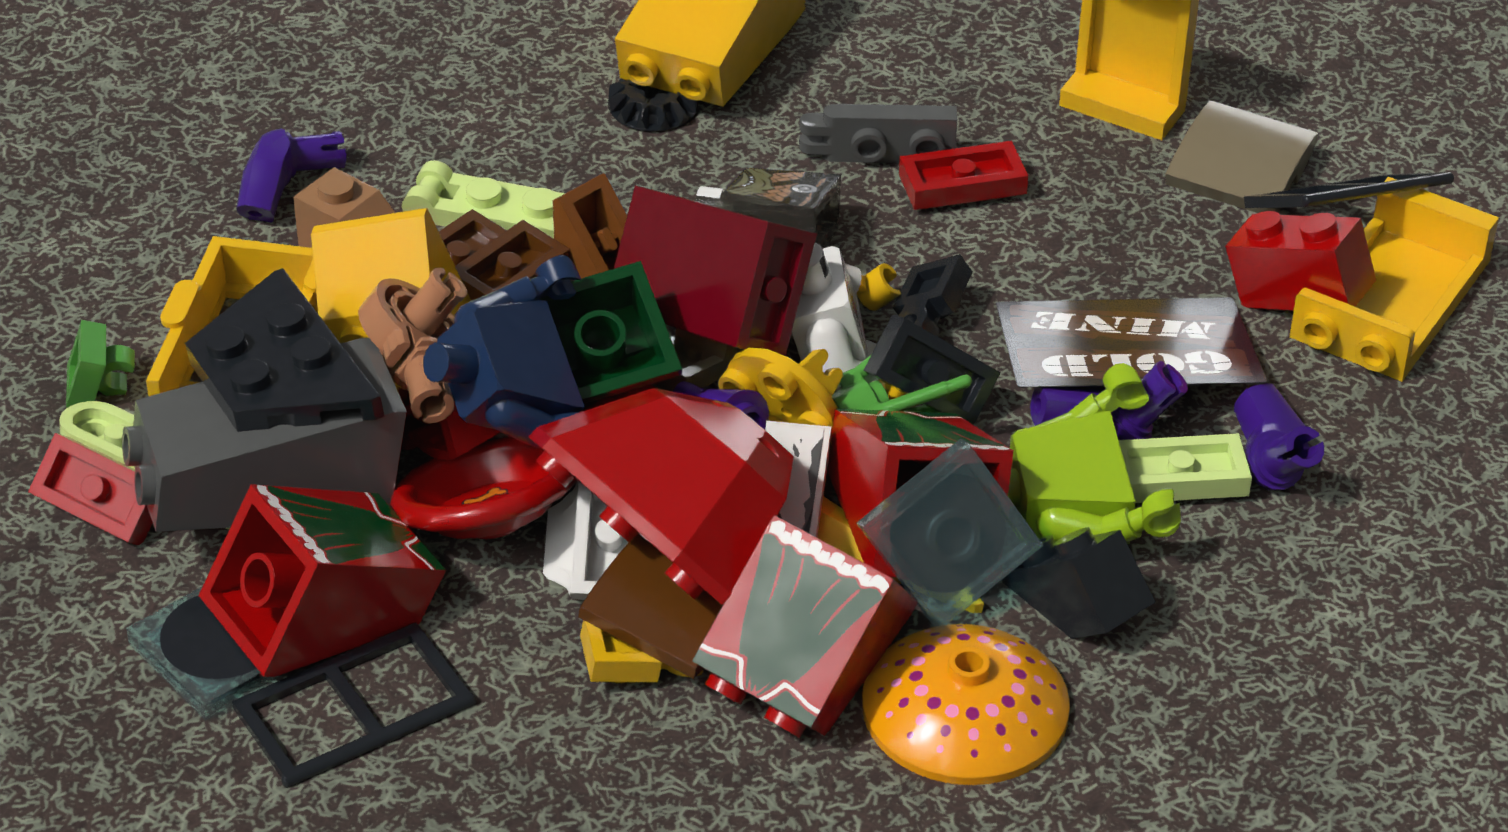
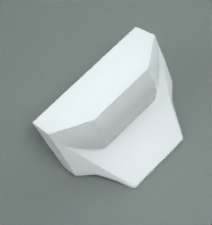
M580 482L576 483L575 488L562 501L548 509L543 574L547 579L567 588L571 599L585 600L599 578L628 542L599 517L607 505Z

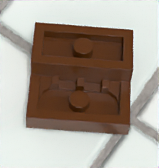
M471 209L439 231L471 301L525 276L529 279L538 277L535 272L542 263L558 255L569 257L570 248L525 220H521L506 230L474 209Z
M637 534L621 550L594 585L580 606L578 618L587 621L694 679L704 668L692 660L723 605L705 591L696 600L690 597L664 574L672 562L656 547Z

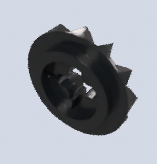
M620 79L619 82L609 85L608 108L611 115L625 126L642 131H665L680 127L690 121L698 110V100L686 98L680 92L675 94L650 86L637 85L630 80ZM656 91H660L655 98H651L650 102L646 103V99H649Z

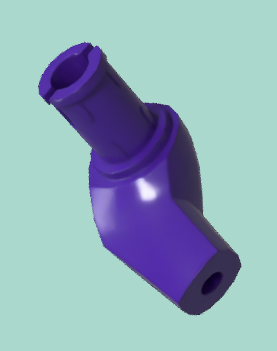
M279 128L263 134L256 143L243 171L236 208L237 213L251 220L273 222L283 189L289 184L290 179L294 178L296 171L333 167L337 169L344 168L346 164V148L338 149V145L345 143L342 133L335 131L330 134L292 137L289 132Z
M1159 361L1141 380L1142 385L1149 396V401L1144 406L1130 410L1119 407L1111 413L1118 440L1152 438V423L1170 405L1187 392L1186 381L1172 365L1167 364L1165 366L1163 361ZM1100 386L1035 387L1030 404L1032 421L1036 426L1068 413L1091 393L1097 396L1106 388Z
M1266 383L1247 388L1238 397L1234 405V412L1247 440L1244 453L1252 481L1267 490H1284L1294 486L1301 478L1304 469L1317 465L1323 458L1325 448L1323 442L1312 447L1308 445V441L1320 436L1319 433L1311 427L1304 425L1274 384Z

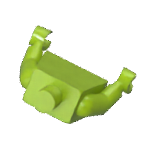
M1119 363L1109 368L1103 377V385L1106 389L1097 396L1091 393L1068 413L1039 425L1017 430L1011 435L1010 448L1014 450L1007 507H1015L1022 537L1027 541H1036L1049 535H1053L1055 541H1058L1074 531L1089 527L1093 535L1121 530L1127 544H1129L1130 541L1140 538L1144 530L1152 536L1169 537L1179 528L1181 522L1180 503L1174 505L1173 489H1162L1152 493L1144 500L1142 507L1135 509L1136 501L1111 415L1119 407L1129 410L1144 406L1149 401V396L1142 385L1139 375L1130 365Z

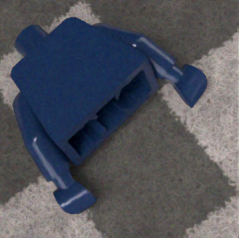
M565 255L552 257L542 263L535 272L538 277L529 279L525 276L494 292L460 306L455 314L454 324L437 339V343L435 342L427 348L423 358V368L426 377L431 382L448 383L458 414L466 423L495 429L534 448L540 447L529 438V435L538 426L577 414L585 408L547 301L540 300L546 296L553 300H565L576 295L570 280L582 279L572 260Z

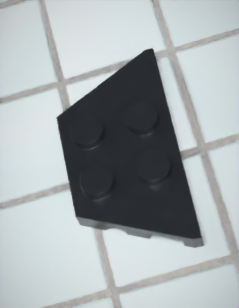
M283 268L271 273L185 343L191 366L237 432L271 429L278 425H292L295 427L321 425L323 421L322 411L360 408L363 421L377 420L384 417L380 394Z

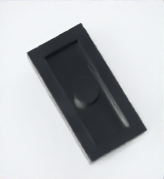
M892 314L863 370L905 394L962 375H969L972 378L971 386L924 404L939 413H956L973 425L1001 373L906 318Z

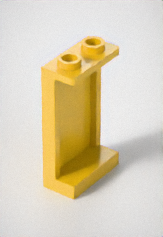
M1082 0L1075 72L1060 89L1059 106L1163 140L1186 109L1199 0Z
M1388 177L1384 182L1396 179ZM1424 189L1378 195L1374 217L1364 228L1376 282L1356 307L1311 289L1302 288L1295 299L1289 337L1303 342L1312 348L1323 350L1361 365L1368 370L1379 372L1402 382L1490 262L1499 217Z

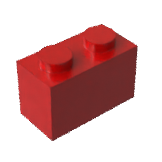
M1275 211L1259 212L1252 214L1225 246L1241 305L1247 308L1294 310L1296 296L1302 288L1311 289L1356 307L1376 282L1361 218L1335 217L1330 213L1298 216L1280 215Z

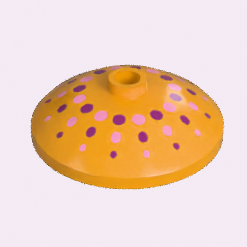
M973 624L936 626L915 632L896 641L887 648L865 679L862 694V711L867 729L877 745L891 759L923 777L959 785H983L1003 782L1023 775L1039 766L1061 743L1067 729L1070 709L1068 690L1063 677L1050 659L1041 651L1021 638L1007 632Z

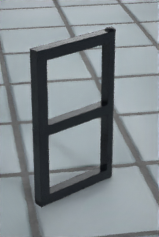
M1451 172L1384 174L1244 196L1245 208L1309 207L1451 184L1454 181V176ZM1388 177L1396 179L1384 182Z
M414 622L233 700L232 706L280 775L283 786L290 788L476 704V697L463 684L420 626ZM412 643L452 697L382 728L342 672ZM327 680L366 735L294 767L255 710Z

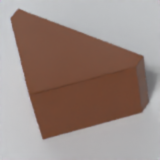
M602 173L553 200L554 239L570 248L568 258L574 263L581 278L614 269L627 214L605 173Z

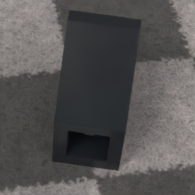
M1086 527L1074 531L1058 541H1055L1053 535L1040 538L1021 548L1017 552L1021 561L999 574L1002 582L1071 639L1108 633L1155 603L1121 530L1093 535L1090 528Z

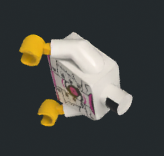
M817 243L814 244L792 329L801 361L813 350L825 349L828 352V359L823 365V372L830 368H840L844 373L855 368L869 356L857 296L866 308L876 311L901 295L899 290L892 288L888 284L897 277L896 271L890 265L880 264L863 276L858 267L845 264L840 248L830 246L822 249ZM870 374L864 378L867 383L879 380ZM879 380L890 400L905 395V393ZM838 384V386H837V388H836L835 391L841 389L840 386H839V384Z

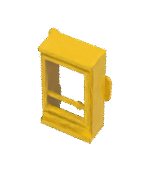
M213 236L193 280H182L174 285L161 313L162 325L170 328L146 379L148 396L199 383L189 381L194 369L189 362L185 343L218 317L226 298H242L276 270L282 268L285 270L318 313L312 248Z

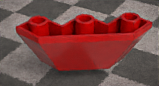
M651 388L538 426L529 435V438L543 450V453L536 459V462L565 488L575 478L607 505L599 517L628 543L639 534L656 547L672 562L664 574L690 597L696 600L705 591L721 605L732 595L734 585L774 515H778L787 499L794 458L766 430L734 405L657 388Z

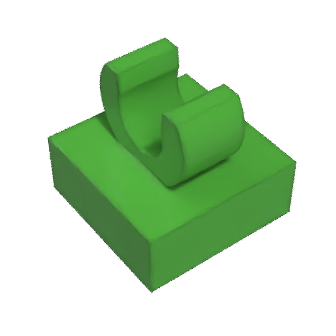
M81 320L67 364V408L80 402L95 401L98 391L106 396L122 395L127 392V374L112 371L121 370L133 373L135 368V351L123 345L106 347V324Z

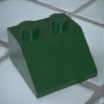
M641 261L581 278L582 280L571 281L576 295L569 299L553 300L548 296L540 299L548 303L584 405L682 375L680 361Z

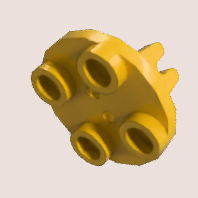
M747 348L735 354L729 362L726 371L720 377L718 386L719 389L754 390L760 393L768 405L769 421L831 427L832 436L834 411L838 409L832 396L843 377V372L840 368H830L823 372V365L828 359V352L825 349L813 350L798 364L789 357L769 349Z

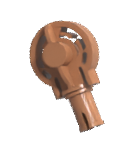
M435 268L421 288L399 279L388 278L381 280L359 307L358 311L360 323L371 341L379 348L392 380L404 390L409 391L411 410L414 417L419 419L423 414V422L425 423L440 422L446 419L454 409V400L448 383L431 382L424 373L423 358L427 348L431 344L437 343V339L454 324L455 317L451 312L467 296L465 285L451 272L448 273L443 282L441 281L446 274L442 268Z

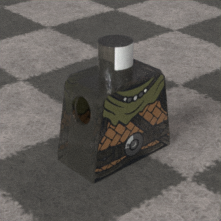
M749 168L744 169L727 189L700 186L695 201L816 233L815 243L823 249L826 248L838 231L841 175Z

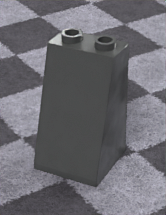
M359 338L341 343L381 396L384 417L377 420L363 421L361 409L356 408L322 411L323 421L321 425L299 427L278 425L271 429L237 432L203 382L137 399L135 402L133 426L124 427L122 453L125 465L135 467L134 485L138 505H147L155 531L230 528L251 484L378 493L390 506L395 489L407 411L379 348L370 338Z

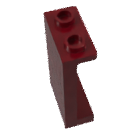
M635 185L614 269L641 261L666 325L741 349H769L786 356L817 234Z

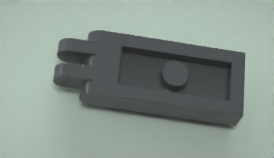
M830 104L823 109V113H806L800 117V132L802 134L799 137V149L805 154L822 155L825 160L830 162L899 163L900 156L956 148L957 106Z

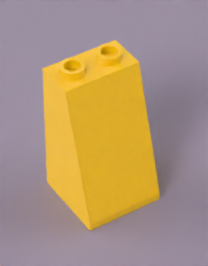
M638 0L615 37L620 79L630 80L637 85L650 86L675 94L680 92L691 100H700L723 107L793 27L805 10V0Z

